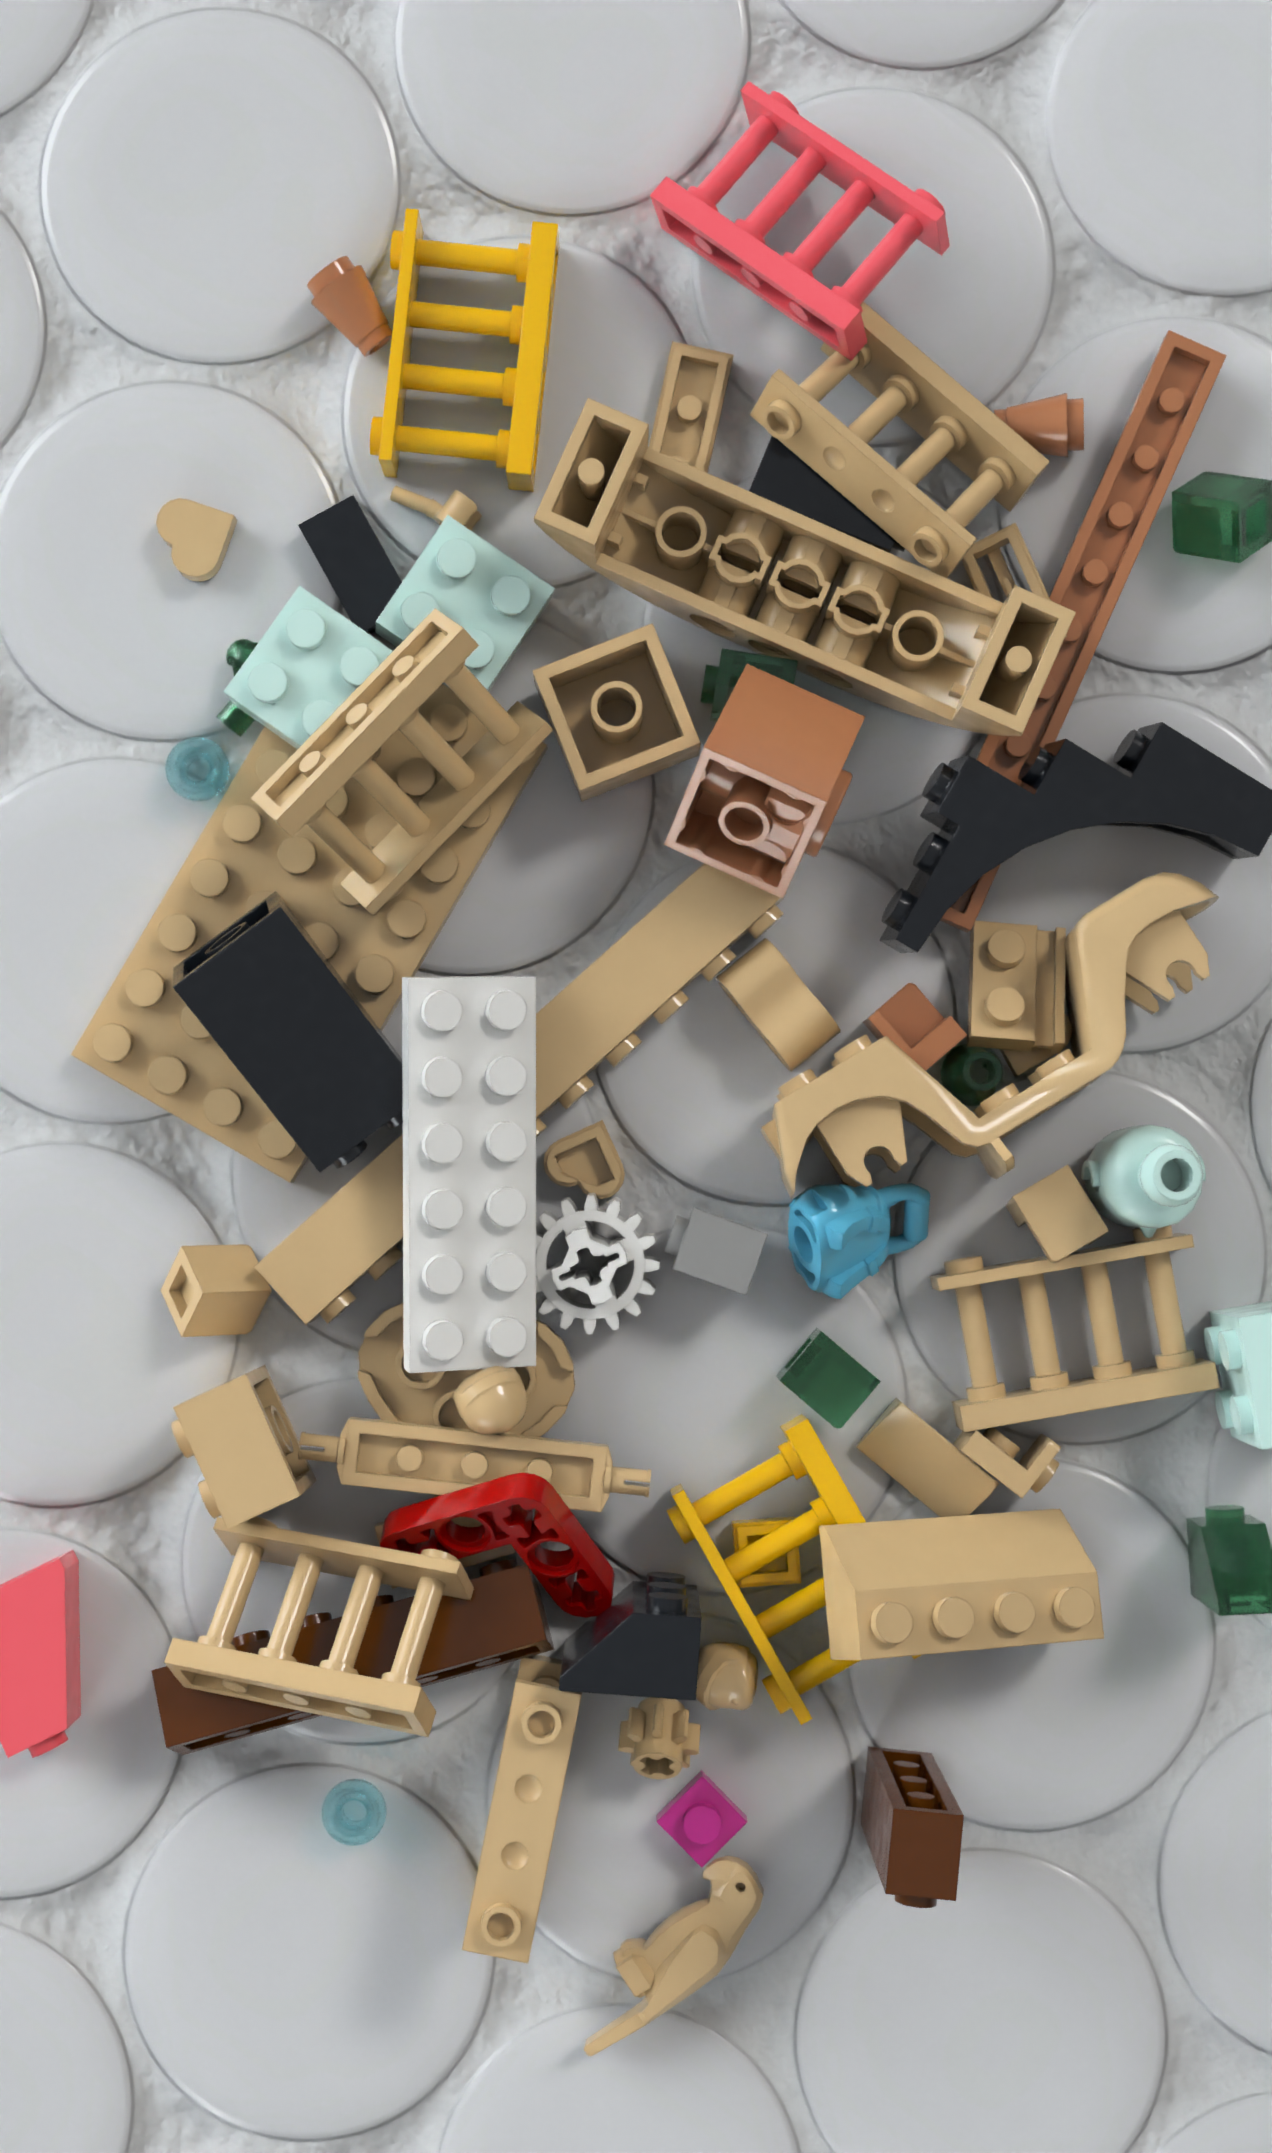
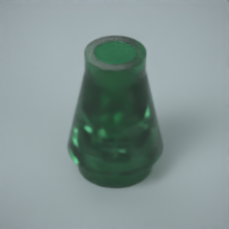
M966 1043L954 1048L946 1056L941 1069V1080L943 1087L962 1104L978 1106L985 1099L1001 1090L1004 1082V1068L999 1056L991 1048L969 1047ZM974 1061H980L982 1068L988 1070L986 1082L978 1084L972 1080L969 1070Z

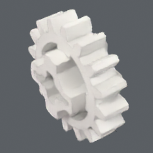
M588 1193L584 1208L577 1209L571 1198L566 1197L561 1201L563 1216L559 1219L547 1210L539 1217L542 1225L547 1230L545 1234L536 1232V1293L542 1291L546 1296L539 1312L545 1315L555 1308L562 1311L560 1328L566 1330L576 1317L583 1319L586 1334H593L597 1319L605 1318L612 1330H616L620 1327V1310L624 1308L628 1313L636 1317L641 1313L642 1307L635 1297L638 1292L644 1295H653L656 1285L651 1280L645 1278L644 1273L660 1269L661 1259L645 1255V1250L650 1248L657 1238L655 1233H645L642 1235L637 1233L635 1229L639 1226L643 1217L639 1211L631 1214L627 1219L619 1215L621 1199L617 1197L612 1200L607 1209L598 1208L596 1193ZM588 1221L607 1224L616 1229L622 1236L610 1240L593 1232ZM564 1230L566 1234L565 1239L569 1246L565 1259L549 1266L548 1259L551 1245L558 1234ZM589 1248L593 1256L604 1254L606 1257L611 1255L610 1259L603 1263L600 1277L593 1278L589 1270L578 1272L576 1269L571 1271L572 1267L579 1263L582 1257V1249ZM634 1260L632 1279L626 1289L620 1295H617L612 1279L618 1267ZM572 1287L589 1295L592 1305L576 1302L565 1296L561 1290Z

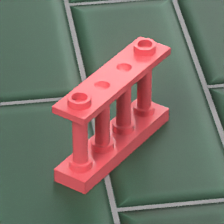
M748 81L740 91L750 127L698 188L690 186L686 190L666 176L651 193L650 197L661 228L852 361L868 342L861 315L863 312L862 302L916 239L941 256L949 248L945 210L941 203L926 190L917 189L915 192L800 116L796 107L781 93L772 91L770 94H767ZM771 141L798 158L745 220L737 219L733 223L718 212L716 205ZM819 173L844 189L846 192L793 254L785 252L781 256L766 245L763 238ZM867 206L893 222L895 225L842 287L833 286L830 290L814 279L812 270Z

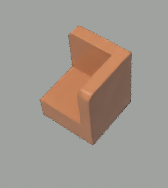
M913 983L905 985L863 1021L864 1025L877 1040L887 1036L925 1071L967 1036L966 1032L952 1016L944 1019Z

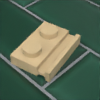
M975 921L970 931L967 1046L1032 1051V1048L1050 1049V1053L1060 1054L1065 1044L1066 953L1064 944L1066 928L1056 927L1055 931L1037 930V925Z

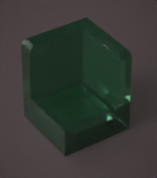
M1203 472L1171 492L1173 549L1177 553L1241 563L1272 541V480L1217 472Z
M817 1327L776 1375L780 1382L837 1429L845 1425L881 1382Z

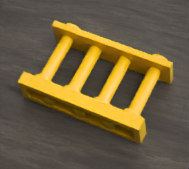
M406 208L404 230H393L391 239L390 267L393 270H399L384 412L383 417L373 416L370 454L379 456L378 459L384 476L397 478L400 451L496 461V468L506 469L508 488L510 490L534 492L560 250L558 224L533 221L530 244L519 243L518 249L423 240L424 232L419 209ZM420 266L515 275L516 282L526 283L524 306L512 305L511 311L417 302ZM413 327L509 337V344L519 345L517 368L506 367L505 373L410 364ZM408 389L502 399L503 406L513 407L510 430L499 429L498 435L403 426L406 391Z
M800 1414L780 1426L788 1440L777 1446L780 1453L691 1503L681 1483L670 1489L676 1505L666 1510L684 1544L694 1539L698 1541L772 1674L762 1679V1682L779 1713L783 1714L792 1708L798 1721L803 1725L811 1720L812 1717L800 1695L861 1661L831 1660L829 1648L787 1672L768 1640L826 1606L824 1578L818 1579L756 1616L736 1583L820 1534L819 1526L866 1522L808 1418ZM794 1475L796 1480L805 1475L809 1477L819 1495L818 1498L809 1502L812 1509L723 1560L705 1525ZM915 1655V1656H912V1658H913V1659H916V1658L920 1657L921 1655Z

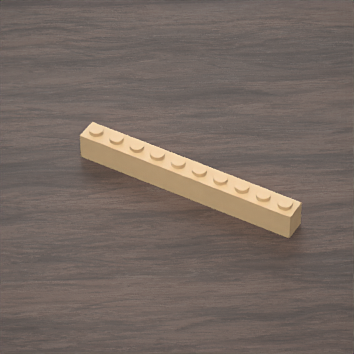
M704 863L536 1013V1137L547 1128L540 1118L558 1101L567 1110L595 1085L587 1075L607 1059L615 1067L641 1044L642 1041L635 1032L654 1016L660 1024H663L689 1000L682 990L696 977L702 974L709 982L737 957L730 947L745 933L749 932L755 939H758L784 915L777 907L784 898H780ZM403 1134L254 1266L305 1325L315 1321L319 1316L327 1324L330 1323L356 1300V1297L349 1290L367 1273L375 1281L378 1280L403 1257V1253L397 1248L403 1241Z

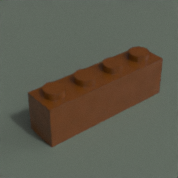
M868 1747L861 1826L885 1894L895 1895L896 1902L916 1908L935 1907L937 1899L956 1901L964 1815L932 1753Z

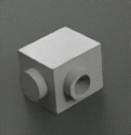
M693 1207L689 1219L677 1215L664 1252L675 1255L672 1265L673 1270L747 1295L768 1234Z

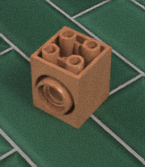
M746 664L703 747L664 845L780 898H784L803 854L805 853L812 857L818 855L853 777L850 772L842 768L865 716Z

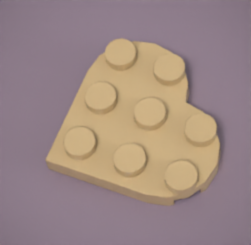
M403 1303L385 1310L366 1330L365 1338L358 1352V1379L368 1402L381 1420L470 1429L456 1408L453 1393L465 1378L484 1369L424 1373L407 1372L404 1369ZM536 1320V1366L513 1367L521 1377L526 1390L527 1410L519 1424L511 1430L504 1432L507 1434L541 1437L565 1414L575 1389L574 1363L564 1340L546 1323Z

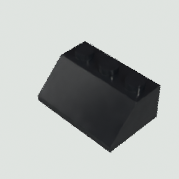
M669 1572L647 1573L646 1582H631L612 1599L609 1608L598 1616L591 1617L565 1640L559 1691L696 1701L702 1620L697 1585H685L684 1575Z

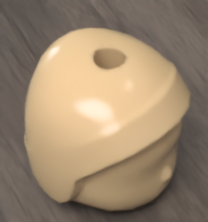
M492 1366L465 1378L453 1393L456 1408L464 1422L476 1433L484 1435L501 1434L511 1430L520 1423L527 1410L526 1390L521 1377L513 1367Z
M715 1642L700 1648L697 1700L709 1710L720 1708L748 1709L753 1702L757 1688L758 1662L755 1655L751 1653L748 1647L737 1643Z

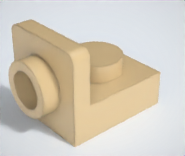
M994 1427L987 1428L983 1434L977 1430L962 1431L953 1443L956 1448L1022 1499L1030 1489L1035 1493L1039 1492L1050 1481L1059 1466V1462L1054 1457L1061 1447L1044 1434L1039 1435L1019 1462H1016L1013 1458L1021 1448Z

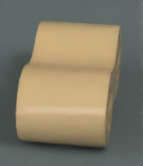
M766 938L716 977L718 984L751 1023L776 1057L791 1072L841 1032L826 1008L802 982L778 949Z

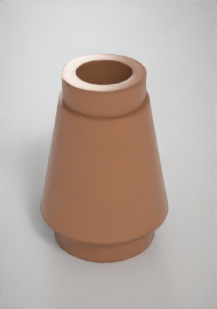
M343 256L324 267L308 282L307 287L314 296L311 304L355 347H358L364 357L375 353L392 339V329L388 325L389 322L362 265L354 266L348 256Z
M1067 393L1007 407V409L994 410V414L1041 454L1068 457V451L1084 450L1083 398L1067 399Z

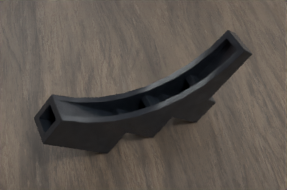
M1163 722L1141 727L1138 731L1132 730L1126 735L1113 758V762L1118 765L1117 769L1068 739L1045 744L1044 748L1037 746L1030 753L1019 772L1018 779L1024 782L1022 787L969 755L951 760L948 765L941 763L934 770L924 787L922 796L927 798L928 802L920 814V817L941 830L939 834L930 833L918 849L913 860V866L919 870L907 891L902 888L899 889L888 903L881 920L887 927L879 941L900 953H918L945 912L984 874L1024 848L1070 830L1093 826L1145 827L1193 839L1232 859L1258 857L1272 833V789Z

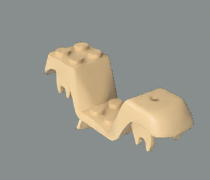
M1161 872L1138 881L1083 915L1067 935L1064 944L1066 953L1065 992L1068 1017L1072 1025V1053L1070 1049H1067L1036 1068V1071L1028 1076L1032 1086L1021 1093L1014 1083L996 1092L973 1110L975 1114L887 1036L872 1043L867 1034L863 1035L834 1054L835 1060L831 1062L833 1068L824 1074L816 1077L812 1069H808L778 1088L780 1093L776 1097L779 1101L774 1104L772 1121L761 1127V1133L779 1161L782 1181L791 1200L795 1192L796 1174L803 1149L813 1136L841 1181L848 1186L857 1187L863 1185L868 1187L872 1184L871 1174L864 1164L866 1156H879L893 1173L900 1171L901 1166L907 1163L902 1118L916 1126L951 1155L966 1158L977 1154L990 1177L998 1179L1015 1167V1159L1001 1139L1092 1084L1119 1060L1126 1039L1125 998L1153 1015L1159 1011V1006L1152 993L1167 1002L1175 997L1173 986L1170 985L1167 977L1175 982L1180 991L1187 994L1193 990L1191 969L1193 974L1201 981L1210 976L1207 952L1186 920L1209 908L1219 897L1198 881L1177 873Z

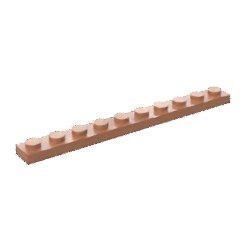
M1168 330L1163 338L1049 594L1052 602L1071 609L1076 614L1024 732L1021 736L987 734L976 758L979 762L1021 787L1024 782L1018 779L1019 772L1030 753L1037 746L1044 748L1045 744L1056 741L1227 356ZM1000 865L984 874L945 912L940 921L964 932H970Z

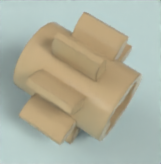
M646 1698L639 1703L638 1708H629V1719L621 1721L618 1751L631 1753L630 1765L640 1775L651 1779H669L677 1776L681 1772L682 1767H690V1755L699 1754L701 1725L689 1723V1710L685 1709L684 1705L675 1699Z

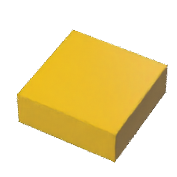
M796 1517L732 1521L734 1553ZM799 1547L736 1582L738 1587L800 1584Z

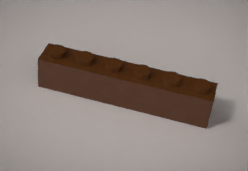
M511 1559L494 1562L482 1567L479 1570L481 1577L470 1580L474 1587L471 1600L442 1595L416 1678L421 1687L554 1650L537 1578L526 1564L518 1566L517 1561ZM380 1595L376 1597L354 1665V1669L359 1673L358 1675L381 1679L383 1673L391 1671L414 1596L394 1601L393 1595ZM329 1612L305 1616L292 1654L298 1663L319 1667L322 1660H328L342 1616L332 1619V1615ZM258 1630L233 1638L232 1645L238 1651L258 1654L260 1648H267L271 1637L268 1630ZM167 1666L151 1670L166 1748L181 1755L323 1716L186 1688L182 1686Z

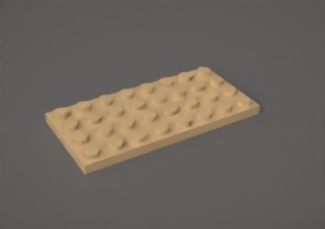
M443 684L419 707L418 712L461 758L488 731L460 698ZM264 727L71 1055L289 1183H294L308 1157L173 988V968L276 891L379 1029L383 1031L402 998V977H414L546 753L548 749L547 744L541 742L535 755L527 762L519 765L405 883L401 893L392 901L385 903L373 916L340 885L353 869L308 825L303 826L292 838L251 799L260 787L297 750ZM397 730L373 754L372 759L416 805L443 778L440 772L400 730ZM353 777L326 804V807L371 851L398 824Z

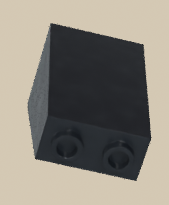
M276 891L173 968V988L319 1172H322L332 1163L336 1168H341L352 1162L367 1148L368 1144L364 1139L384 1124L388 1129H393L403 1123L402 1058Z

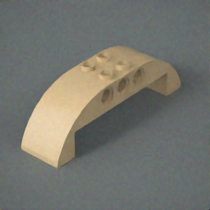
M587 398L534 516V523L567 552L596 572L651 604L711 633L853 695L920 719L953 728L1000 736H1021L1076 614L1075 611L1016 585L1004 603L649 448V424Z

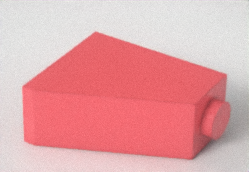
M74 1550L62 1554L0 1585V1742L8 1758L27 1748L32 1758L58 1747L68 1740L64 1730L68 1729L81 1716L79 1560Z

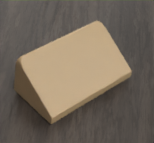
M897 1398L893 1400L856 1445L861 1452L939 1517L970 1515L999 1485L996 1480Z

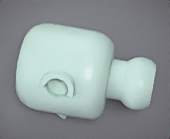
M1148 1124L1115 1130L1098 1142L1089 1158L1083 1163L1081 1180L1085 1181L1089 1199L1101 1215L1118 1225L1140 1228L1144 1237L1151 1238L1157 1228L1179 1223L1194 1209L1202 1192V1183L1206 1181V1172L1203 1159L1187 1138L1171 1128Z

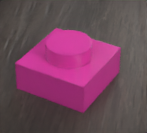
M701 1770L656 1815V1822L702 1868L747 1823V1816Z

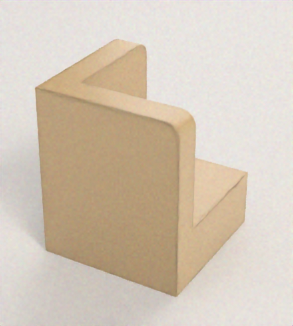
M1069 1165L1064 1166L1014 1195L1005 1205L1018 1228L1025 1223L1028 1225L1048 1260L1053 1263L1060 1261L1087 1244L1094 1243L1109 1232Z
M249 1245L181 1246L161 1288V1293L181 1337L241 1335L252 1331L272 1289L254 1267L259 1262Z

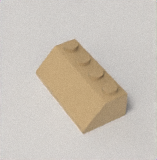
M1061 1509L819 1526L831 1660H870L1104 1639L1097 1571Z

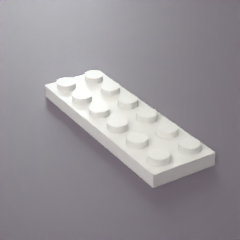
M402 977L404 1369L409 1373L486 1369L492 1366H503L505 1368L536 1366V977Z

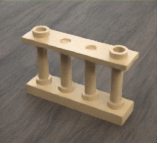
M863 301L861 304L863 310L861 315L868 342L854 359L850 361L832 347L823 343L820 349L829 358L800 385L794 382L782 370L778 369L768 381L750 416L911 553L919 563L926 566L930 571L948 578L977 540L965 527L993 498L1010 512L1022 500L1050 461ZM850 374L877 399L847 427L819 402ZM895 416L900 417L925 439L897 469L868 445ZM944 457L974 481L946 511L916 487Z
M436 608L251 797L292 838L303 826L308 825L353 869L340 885L373 916L385 903L392 901L401 893L405 883L519 765L527 762L535 755L540 743L553 731V728L544 719L518 701L506 712L464 665L466 658L479 646L477 642L462 626ZM444 682L488 729L485 735L462 758L418 712L419 707ZM397 730H400L443 776L417 805L372 759L373 754ZM352 777L398 822L372 851L326 807L329 799Z
M1170 1225L1157 1228L1153 1237L1146 1238L1140 1228L1132 1229L1134 1241L1077 1250L1056 1263L1050 1262L1047 1256L990 1266H983L982 1256L945 1261V1273L930 1276L932 1289L938 1291L955 1289L972 1383L971 1387L966 1388L967 1399L952 1401L956 1426L963 1432L1220 1388L1216 1363L1203 1358L1195 1359L1194 1350L1187 1349L1169 1251L1194 1247L1192 1234H1173ZM1144 1256L1161 1354L1155 1355L1157 1366L1132 1370L1131 1361L1124 1360L1106 1262ZM1081 1267L1098 1365L1092 1366L1094 1377L1069 1381L1068 1372L1060 1370L1043 1273ZM1018 1278L1035 1376L1029 1377L1030 1388L1006 1392L1004 1382H997L980 1284Z
M257 1516L227 1529L223 1519L217 1517L213 1529L229 1553L235 1557L207 1635L199 1636L197 1642L178 1638L172 1639L164 1663L182 1686L429 1737L436 1710L422 1689L421 1684L416 1681L442 1595L471 1600L474 1587L461 1562L453 1555L437 1549H424L421 1554L281 1529L271 1521ZM265 1561L294 1567L267 1648H260L258 1654L236 1650L235 1646L232 1645V1641L260 1562ZM320 1572L355 1578L328 1660H322L319 1667L298 1663L292 1654ZM387 1584L416 1590L391 1671L383 1673L381 1679L358 1675L359 1673L354 1669V1665L380 1585Z
M533 1655L520 1661L462 1946L464 1951L523 1963L529 1962L582 1692L559 1691L562 1660Z

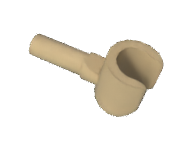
M395 486L391 492V501L424 513L427 517L434 519L439 525L449 515L469 530H472L482 517L481 513L477 511V505L457 490L453 492L443 506L434 499L426 498L398 486Z

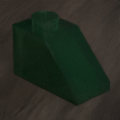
M1239 1505L1205 1507V1517L1186 1518L1191 1595L1219 1616L1272 1613V1547L1266 1524L1251 1515H1245L1244 1507Z

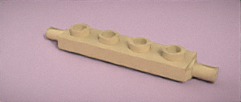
M350 1417L340 1437L302 1432L299 1445L323 1447L324 1449L301 1447L298 1449V1459L337 1463V1472L343 1485L444 1495L507 1475L530 1473L546 1479L569 1509L601 1512L609 1498L610 1492L649 1497L650 1484L625 1482V1480L650 1483L651 1469L614 1467L608 1444L507 1433L484 1435L470 1429Z

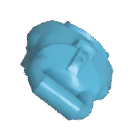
M913 1183L895 1184L880 1189H875L872 1186L864 1187L863 1185L857 1187L843 1184L814 1185L804 1190L789 1204L788 1248L792 1254L796 1272L805 1279L811 1290L818 1293L823 1292L827 1296L836 1299H842L869 1275L873 1276L879 1272V1267L884 1263L888 1255L914 1248L928 1236L930 1193ZM905 1200L903 1233L898 1236H890L891 1215L889 1208Z

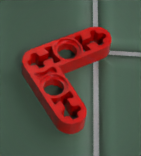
M530 1473L507 1475L398 1508L390 1512L384 1520L380 1547L421 1554L424 1549H437L460 1559L511 1544L555 1603L564 1612L578 1617H595L609 1608L612 1603L615 1576L612 1566L554 1487L546 1479ZM535 1509L534 1520L532 1521V1519H533V1511H532V1510ZM457 1517L473 1518L483 1525L479 1527H464L455 1524L452 1519ZM548 1541L561 1542L568 1545L570 1549L553 1551L543 1548L540 1544ZM577 1572V1581L574 1582L575 1573Z

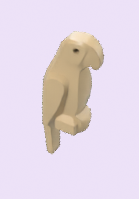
M733 1856L714 1859L705 1867L702 1873L703 1879L710 1880L711 1889L708 1898L686 1905L671 1914L657 1926L647 1940L643 1938L626 1939L621 1943V1947L613 1952L616 1968L635 1998H642L645 1995L646 1997L639 2004L586 2039L584 2051L588 2056L597 2054L646 2026L718 1975L731 1957L746 1928L760 1909L764 1889L757 1874L747 1862Z

